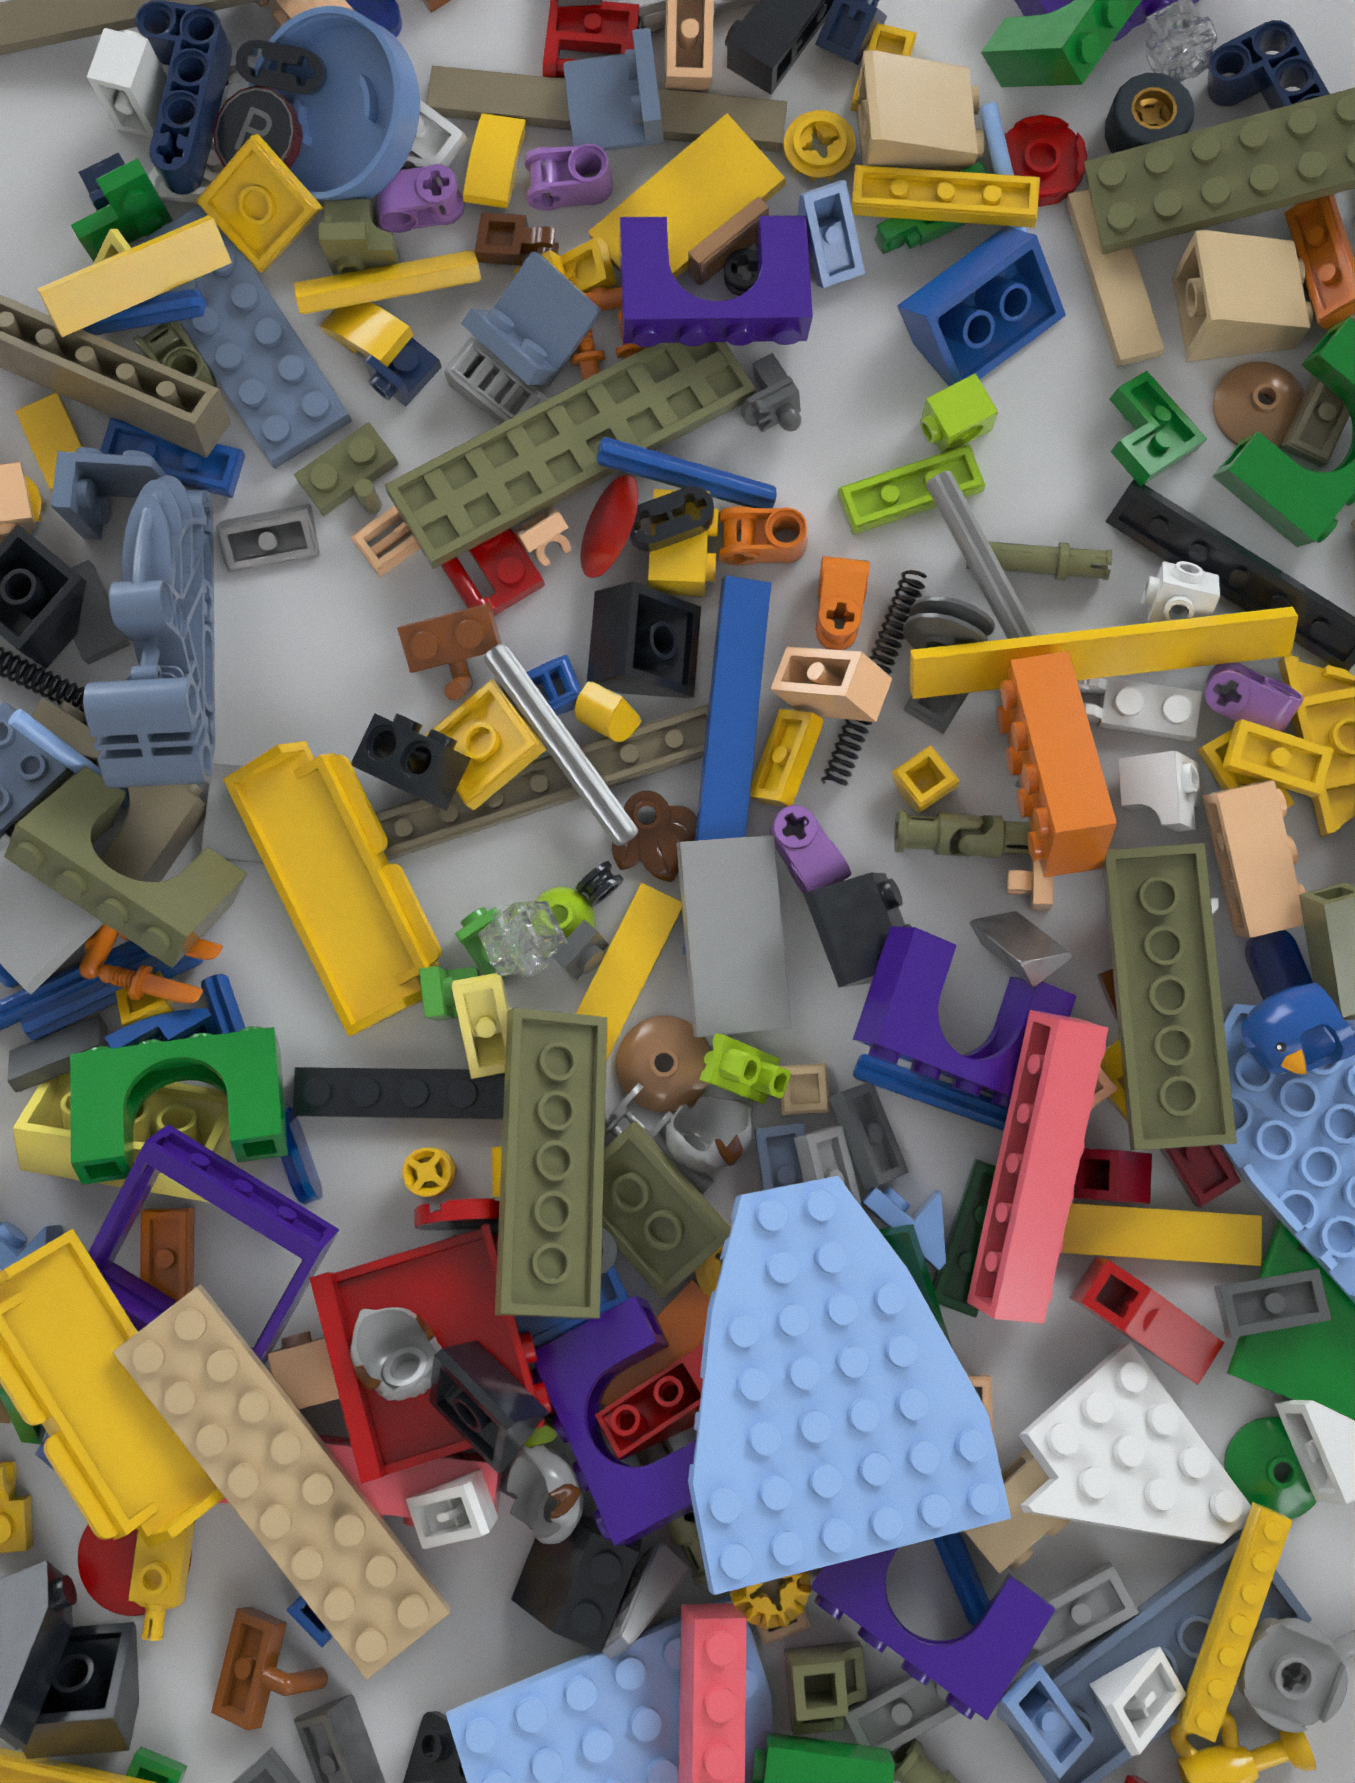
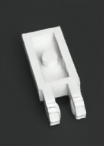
M1113 677L1077 680L1080 692L1102 695L1100 707L1095 704L1083 703L1088 721L1098 723L1097 727L1189 742L1196 738L1202 697L1201 691Z

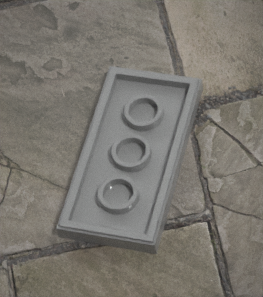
M774 835L676 843L693 1036H714L715 1032L727 1035L792 1028Z

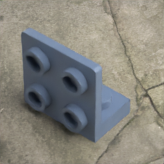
M651 28L632 30L634 49L625 50V54L567 61L564 63L573 146L586 143L596 144L602 147L604 151L664 143Z
M531 252L494 308H491L490 311L471 308L461 324L526 384L550 386L600 316L601 308L540 253Z
M89 447L77 448L76 452L58 451L51 507L83 539L101 540L103 524L106 525L110 519V502L107 496L137 498L142 488L149 481L157 480L161 476L166 475V473L152 456L141 451L127 450L123 452V455L105 454L100 450Z
M5 701L0 705V834H3L69 772L66 766L8 724L10 717L17 709Z

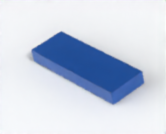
M110 418L100 449L103 453L110 455H123V452L127 450L147 453L155 459L166 475L177 478L183 486L207 490L210 493L233 498L245 460V454L241 449L216 444L206 458L114 418Z

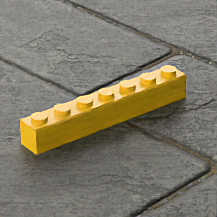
M1252 1502L1186 1689L1187 1695L1182 1700L1176 1720L1183 1729L1212 1742H1216L1293 1520L1285 1515Z

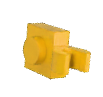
M15 1460L0 1462V1553L27 1551L33 1547L31 1495L17 1496L16 1494L17 1465Z

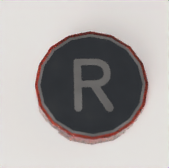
M257 85L240 89L227 99L216 117L213 131L215 152L223 167L228 164L252 135L259 134L290 169L299 156L303 139L302 125L298 123L297 111L293 104L272 88Z

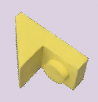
M502 973L453 981L451 987L471 1079L505 1073L507 1015L512 1007H508Z

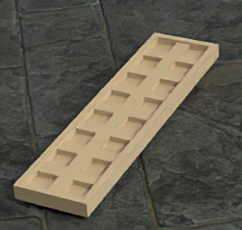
M201 1283L113 1351L117 1359L366 1680L450 1614L451 1606Z

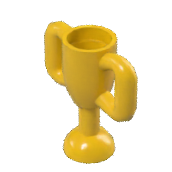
M1226 1710L1221 1725L1222 1745L1209 1746L1197 1751L1186 1739L1187 1736L1194 1733L1183 1729L1179 1722L1170 1728L1171 1742L1176 1752L1180 1755L1176 1759V1763L1183 1783H1255L1259 1777L1258 1772L1287 1761L1295 1768L1306 1772L1317 1769L1313 1752L1303 1731L1295 1733L1279 1730V1740L1248 1751L1245 1746H1240L1237 1725L1232 1713Z

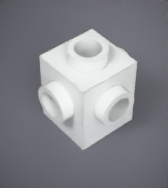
M1162 561L1157 577H1148L1142 594L1141 604L1147 605V623L1212 616L1220 598L1219 575L1205 572L1201 567L1190 562L1181 561L1173 564Z

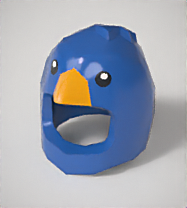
M1317 983L1288 987L1267 997L1254 1007L1242 1022L1241 1035L1246 1052L1253 1057L1264 1071L1269 1073L1307 1075V1071L1355 1055V1032L1353 1028L1343 1019L1333 1000ZM1323 1027H1326V1029L1331 1033V1035L1334 1037L1335 1043L1332 1041V1039L1329 1037V1035L1326 1033Z

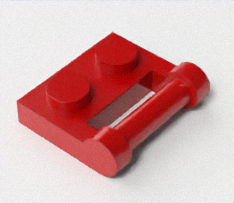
M550 0L543 56V77L565 78L564 63L576 59L560 58L561 50L625 54V50L634 49L632 30L639 29L640 4L602 1L601 5L558 7L557 0Z
M511 528L469 550L495 592L491 596L482 597L458 557L441 565L467 608L490 602L494 616L545 586L542 576Z

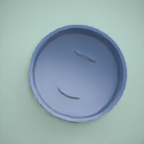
M321 6L306 10L282 25L268 42L303 48L317 54L323 60L327 69L325 86L320 92L313 95H301L261 87L250 82L248 90L253 88L271 90L284 100L292 116L293 135L290 149L282 161L322 207H324V200L370 199L381 192L395 178L412 149L420 114V94L415 69L408 53L397 38L388 30L362 14L340 6ZM261 52L254 67L256 77H259L261 69L276 71L277 62L263 58ZM305 58L302 66L287 64L286 73L298 76L301 79V86H305L308 78H315L316 70L308 66V58Z

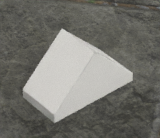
M1282 1399L1276 1402L1275 1406L1315 1501L1348 1504L1354 1501L1355 1421L1312 1400Z
M481 1469L405 1499L423 1549L482 1537L490 1533L498 1520V1515Z
M1155 1647L1089 1684L1114 1732L1131 1756L1142 1753L1187 1695L1161 1647Z

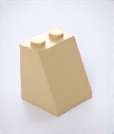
M875 50L863 51L857 90V119L862 165L959 172L974 165L977 158L983 157V130L975 129L974 115L979 113V89L977 85L971 86L969 67Z
M1210 230L1195 231L1172 276L1186 362L1296 349L1312 327L1313 309L1311 303L1305 301L1303 290L1305 265L1301 258H1297L1295 241Z

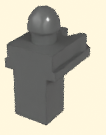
M771 353L752 363L754 379L762 391L746 399L742 406L741 415L748 425H758L761 432H765L778 423L786 431H796L801 424L799 390L792 378L788 377L775 355Z

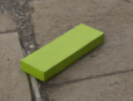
M970 444L839 487L837 494L852 535L936 508L937 506L927 489V482L944 471L952 473L965 498L983 492L986 485Z

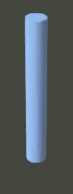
M997 102L985 104L979 110L994 174L1014 175ZM1007 226L1027 232L1026 227Z
M18 709L12 714L8 721L10 726L76 774L86 766L102 777L100 768L25 711ZM123 787L119 788L126 793L121 808L126 809L129 807L130 798L128 789Z

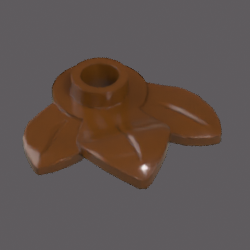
M639 791L629 797L623 808L638 828V833L624 845L617 846L612 842L614 860L620 870L628 869L641 861L645 869L654 877L666 882H673L679 873L676 843L695 840L697 816L685 806L668 805L664 797L654 791ZM643 806H651L656 811V817L651 823H642L637 817L639 809Z

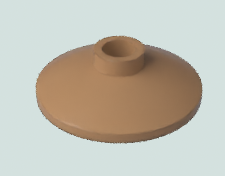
M1268 362L1246 363L1231 370L1218 385L1213 398L1214 418L1224 436L1236 445L1241 439L1259 431L1279 448L1305 393L1298 380L1286 369ZM1258 395L1266 396L1272 404H1262L1258 399Z
M674 1016L648 1018L634 1026L624 1037L617 1054V1075L627 1095L638 1083L643 1086L632 1099L641 1107L654 1112H675L681 1103L690 1106L705 1092L709 1083L701 1081L699 1078L706 1066L704 1056L711 1049L705 1037L693 1036V1025L686 1020ZM661 1054H668L674 1060V1065L668 1072H660L655 1067V1060Z

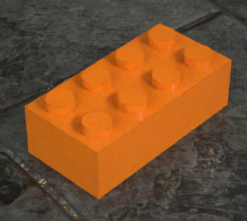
M1065 651L1010 660L1007 680H1003L1000 683L1002 705L996 707V722L999 733L1001 735L1007 734L1010 747L1006 748V760L1011 776L1018 775L1021 789H1017V805L1021 818H1029L1032 832H1028L1027 837L1030 857L1032 861H1040L1044 878L1102 869L1117 822L1070 653Z

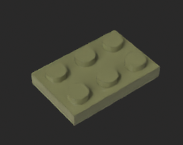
M637 1121L630 1124L604 1149L602 1228L611 1233L620 1252L660 1298L663 1299L724 1245V1241L730 1235L731 1227Z

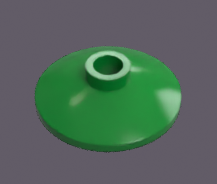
M1267 1416L1254 1419L1246 1423L1234 1434L1226 1449L1224 1470L1250 1505L1254 1502L1281 1513L1289 1519H1294L1305 1514L1316 1504L1317 1501L1314 1499L1280 1417ZM1285 1462L1289 1469L1288 1475L1283 1480H1276L1273 1474L1274 1468L1278 1463Z

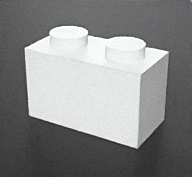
M104 28L88 71L87 79L116 129L152 138L167 76L147 38L131 30L119 32Z

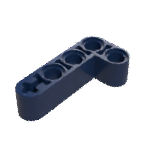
M152 0L144 3L138 9L135 16V24L140 34L149 40L159 62L169 65V70L150 144L149 156L165 186L175 194L187 195L199 188L204 178L232 59V47L218 15L212 9L163 0Z
M1281 20L1265 22L1222 44L1213 51L1209 58L1207 91L1209 98L1220 106L1238 104L1261 92L1270 110L1330 94L1294 29L1288 23ZM1269 51H1277V52H1279V53L1274 54V55H1273V54H1266V52H1269ZM1226 73H1234V74H1237V75L1231 76V77H1224V76H1222L1223 74H1226ZM1297 87L1300 88V90L1288 91L1285 90V88Z

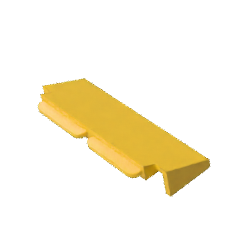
M306 741L277 744L225 777L223 781L348 1037L358 1034L422 1002L419 969L440 966L438 960L441 957L442 949L403 869L398 864H390L384 853L388 844L387 836L349 759L345 755H336L335 753L322 754L314 758Z
M71 1229L0 1272V1383L22 1419L32 1426L42 1423L50 1437L44 1443V1453L96 1537L102 1540L113 1537L116 1540L128 1535L137 1528L148 1548L173 1539L225 1497L114 1355L113 1351L136 1334L137 1330L74 1229Z

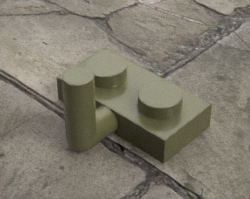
M368 422L299 470L294 476L323 516L352 496L357 498L368 513L375 514L381 510L382 502L372 482L398 465L394 454Z

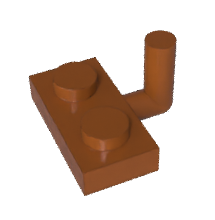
M490 602L397 627L410 673L445 664L449 665L453 680L445 686V695L450 700H459L473 686V680L466 659L484 655L493 647L502 644Z
M253 1607L237 1608L211 1713L247 1731L262 1728L271 1691L282 1696H291L323 1689L327 1685L328 1674L322 1667L287 1673L276 1668L287 1622Z

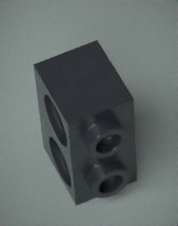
M374 713L351 765L419 799L447 810L471 758L454 750L457 744L456 740L436 730L431 729L426 737L419 734L422 728L421 724L396 713L393 721Z

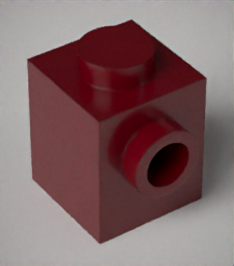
M1084 1148L1074 1184V1198L1150 1204L1152 1154Z

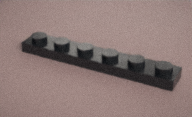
M1133 479L1105 521L1106 523L1169 563L1190 562L1201 567L1205 572L1219 575L1220 595L1246 612L1293 607L1298 614L1294 642L1331 666L1342 668L1349 672L1355 664V617L1147 485L1140 486Z
M295 1067L293 1116L503 1119L505 1073L471 1079L469 1069Z

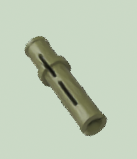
M988 541L1003 571L1054 575L1055 580H1065L1066 576L1098 578L1102 580H1108L1111 570L1108 569V565H1112V550L1070 548L1069 543L1059 542L1058 547Z

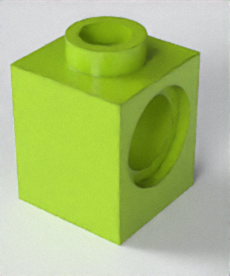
M974 373L926 398L920 426L927 441L930 444L936 443L941 453L959 448L992 431L998 410L978 376Z

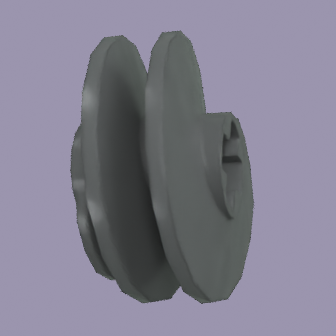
M929 596L914 602L910 608V617L903 626V635L914 649L988 641L987 636L994 632L995 624L994 620L986 612L972 604L954 598Z

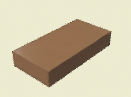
M759 196L688 252L689 275L698 285H703L723 269L727 257L733 251L749 248L755 243L760 216H769V207Z

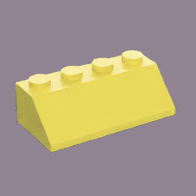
M70 1072L39 1084L13 1127L19 1169L22 1171L79 1180L71 1165ZM175 1082L160 1088L150 1095L138 1110L133 1126L134 1162L145 1141L168 1124L229 1161L232 1145L229 1133L228 1098L219 1089ZM161 1172L150 1191L151 1193L208 1202ZM126 1179L99 1182L98 1184L122 1188Z

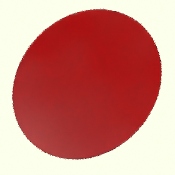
M622 475L610 483L598 499L589 517L580 553L582 571L589 578H596L604 574L616 561L629 538L635 521L639 498L637 482L631 475Z
M88 1524L82 1534L78 1548L79 1574L88 1594L100 1606L113 1613L125 1616L145 1615V1607H141L133 1601H128L138 1536L137 1528L119 1539L114 1540L112 1537L102 1540L96 1537Z

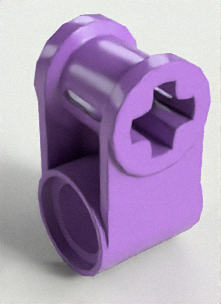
M586 143L578 146L558 148L539 147L532 149L525 155V167L530 172V188L527 191V203L534 209L550 211L560 207L597 205L606 201L612 193L613 181L607 153L596 144ZM589 172H598V174L593 177H583L585 174Z
M442 164L400 170L395 178L376 195L378 226L392 233H403L416 228L437 225H449L460 219L465 210L462 193L457 189L456 177L449 167ZM436 177H440L442 185H438ZM440 205H443L446 213L441 212Z
M1239 662L1215 665L1209 672L1205 689L1206 701L1214 711L1236 722L1244 719L1280 732H1284L1304 700V697L1289 685L1276 679L1268 678ZM1230 680L1237 682L1236 690L1231 689L1227 695L1219 692L1220 685H1226Z
M791 805L783 808L777 814L771 826L770 835H774L775 848L803 894L842 882L851 876L852 873L845 858L835 844L829 840L809 809L800 805ZM786 821L792 826L799 823L803 826L804 829L799 835L800 840L795 835L786 837L783 834L787 826Z

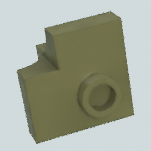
M370 199L324 200L323 223H319L318 240L333 274L365 271V269L400 263V253L393 233L378 229V221Z
M854 1641L784 1649L790 1727L793 1735L844 1730V1716H849L848 1706L855 1702L867 1700L863 1646L861 1643Z

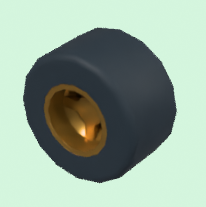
M1146 72L1131 77L1119 88L1105 121V140L1110 152L1116 153L1188 133L1194 121V103L1188 89L1177 79L1164 73Z

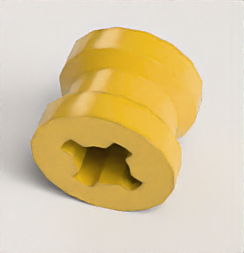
M420 1148L413 1151L406 1158L402 1167V1178L406 1187L412 1193L421 1197L438 1196L445 1193L453 1185L456 1178V1165L453 1158L442 1149Z

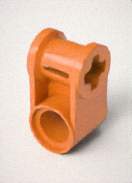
M737 506L725 508L719 513V522L723 524V548L718 552L720 562L729 565H750L754 563L787 564L797 561L806 552L808 544L807 523L802 513L796 509L788 507L750 508ZM783 529H791L799 535L794 541L788 543L780 542L774 537L777 532ZM738 531H741L740 542H738Z
M822 556L817 595L819 606L816 637L819 643L826 649L846 650L856 640L867 592L870 561ZM837 618L842 619L844 628H834L835 623L833 620Z

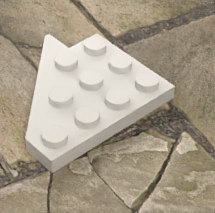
M1131 1342L1118 1346L1018 1435L1049 1477L1040 1488L1020 1505L1024 1513L1208 1544H1223L1246 1521L1251 1508L1250 1503Z

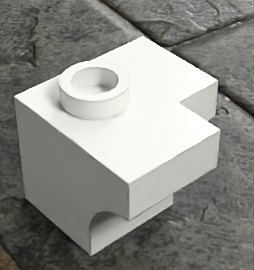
M1176 750L1119 759L1122 807L1136 813L1155 811L1159 816L1161 825L1175 832L1196 830L1194 810H1202L1198 762Z

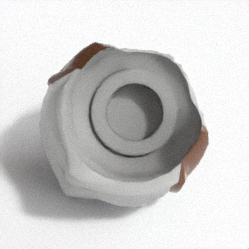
M709 1096L698 1097L690 1107L685 1103H681L678 1109H676L675 1115L670 1116V1123L666 1124V1148L677 1163L699 1172L708 1173L722 1167L733 1166L749 1147L752 1139L751 1115L753 1107L740 1100Z
M390 1307L379 1310L362 1309L355 1323L350 1356L355 1368L354 1374L366 1389L376 1390L379 1396L384 1397L388 1401H400L409 1397H417L419 1394H425L427 1389L431 1388L434 1355L442 1347L434 1336L435 1332L427 1325L420 1314H415L409 1309L402 1307Z
M544 1445L540 1447L534 1446L533 1448L523 1446L515 1455L507 1477V1492L514 1493L517 1496L511 1507L510 1514L533 1530L536 1539L541 1543H560L571 1535L581 1518L584 1506L583 1488L579 1484L573 1466L565 1454L558 1453L554 1447L546 1449Z

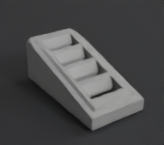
M472 337L468 339L444 372L448 385L501 423L515 417L509 411L521 395L528 399L516 415L548 399L536 387L526 384L494 353ZM479 364V366L477 367V369L473 372V374H472V375L470 376V378L468 379L467 377L471 374V372H472V371L475 369V367ZM490 373L494 374L495 378L484 391L479 387ZM508 384L512 388L502 401L498 403L495 401L496 397Z
M663 1542L655 1544L643 1554L638 1562L602 1650L609 1659L611 1657L615 1658L632 1646L688 1574L687 1570L689 1568Z

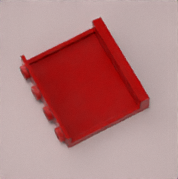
M489 1224L481 1225L480 1229L349 1269L335 1273L326 1272L309 1278L361 1484L473 1448L429 1402L430 1389H427L425 1394H419L414 1398L409 1397L400 1401H388L384 1397L379 1396L376 1390H368L361 1384L354 1374L355 1368L350 1353L355 1323L362 1309L379 1310L390 1307H402L409 1309L415 1314H420L427 1325L435 1332L434 1336L442 1348L478 1340L549 1411L548 1413L552 1412L544 1381L535 1384L530 1363L538 1361L531 1332L521 1333L517 1316L495 1315L498 1233L494 1234L492 1226ZM543 1418L537 1428L546 1425L545 1418Z

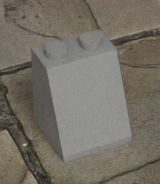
M5 834L0 838V964L31 995L104 923L6 859L4 856L11 838Z

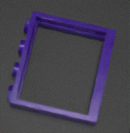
M168 1124L145 1141L88 1253L136 1330L140 1331L177 1302L114 1263L121 1246L161 1172L295 1254L302 1261L253 1348L250 1347L265 1365L268 1359L267 1354L271 1353L310 1284L309 1278L315 1275L340 1229Z

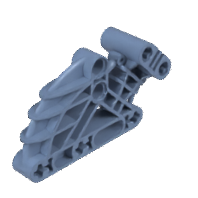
M164 475L157 480L149 481L142 488L131 509L123 541L122 582H113L109 591V607L113 623L133 642L139 666H132L127 680L88 682L84 689L83 704L85 717L91 737H97L93 746L95 751H101L97 760L102 778L108 788L210 783L213 777V755L215 751L213 508L207 490L186 491L177 478L171 475Z

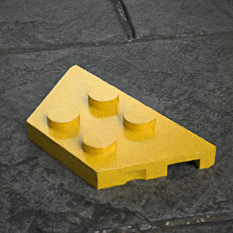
M1291 655L1282 657L1278 661L1282 682L1294 688L1304 697L1303 702L1292 718L1296 737L1334 749L1322 794L1312 798L1320 835L1325 837L1336 832L1343 824L1355 816V676L1342 668L1330 665L1322 668L1299 662V657Z

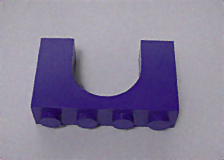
M760 216L755 241L758 279L747 292L725 301H710L698 298L687 292L676 281L669 265L667 217H620L619 256L623 343H635L642 347H652L659 343H682L686 346H700L706 342H728L732 345L743 346L752 342H775L780 345H791L798 341H807L813 313L806 216Z
M890 926L852 1040L870 1046L868 1055L873 1058L897 1065L899 1058L912 1063L909 1071L914 1074L936 1081L939 1080L940 1074L952 1079L951 1088L979 1097L981 1090L992 1094L990 1103L1008 1109L1029 1011L1034 1010L1070 1017L1076 995L1043 981L1033 988L1022 978L1010 977L990 1035L977 1049L961 1055L950 1046L944 1037L938 1014L939 999L957 945L916 927Z
M638 1296L627 1299L600 1314L599 1319L589 1320L536 1350L538 1361L534 1362L536 1367L532 1369L535 1384L544 1381L548 1396L555 1409L556 1414L552 1415L554 1428L564 1443L569 1442L577 1461L573 1463V1469L577 1480L585 1491L590 1490L598 1509L594 1511V1518L597 1527L606 1540H612L614 1546L629 1545L693 1510L688 1477L690 1464L694 1462L696 1440L652 1464L634 1467L619 1460L610 1451L602 1437L599 1422L595 1417V1414L599 1412L604 1392L616 1376L669 1346L648 1300Z
M899 1548L825 1566L821 1569L810 1586L812 1590L818 1593L814 1602L837 1620H840L843 1614H846L861 1627L857 1634L879 1652L883 1653L888 1646L903 1657L904 1661L901 1664V1668L921 1684L927 1686L932 1679L949 1693L945 1701L970 1720H972L975 1713L988 1720L1056 1610L1052 1604L1008 1573L981 1618L969 1631L948 1640H932L921 1637L906 1628L896 1617L890 1606L886 1591V1576L889 1564Z

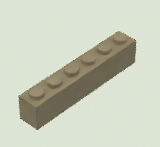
M0 295V368L206 458L231 424L219 388L82 329L61 337L49 315Z

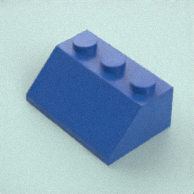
M1007 226L996 232L897 305L914 346L948 386L976 373L980 380L1066 316L1037 235Z

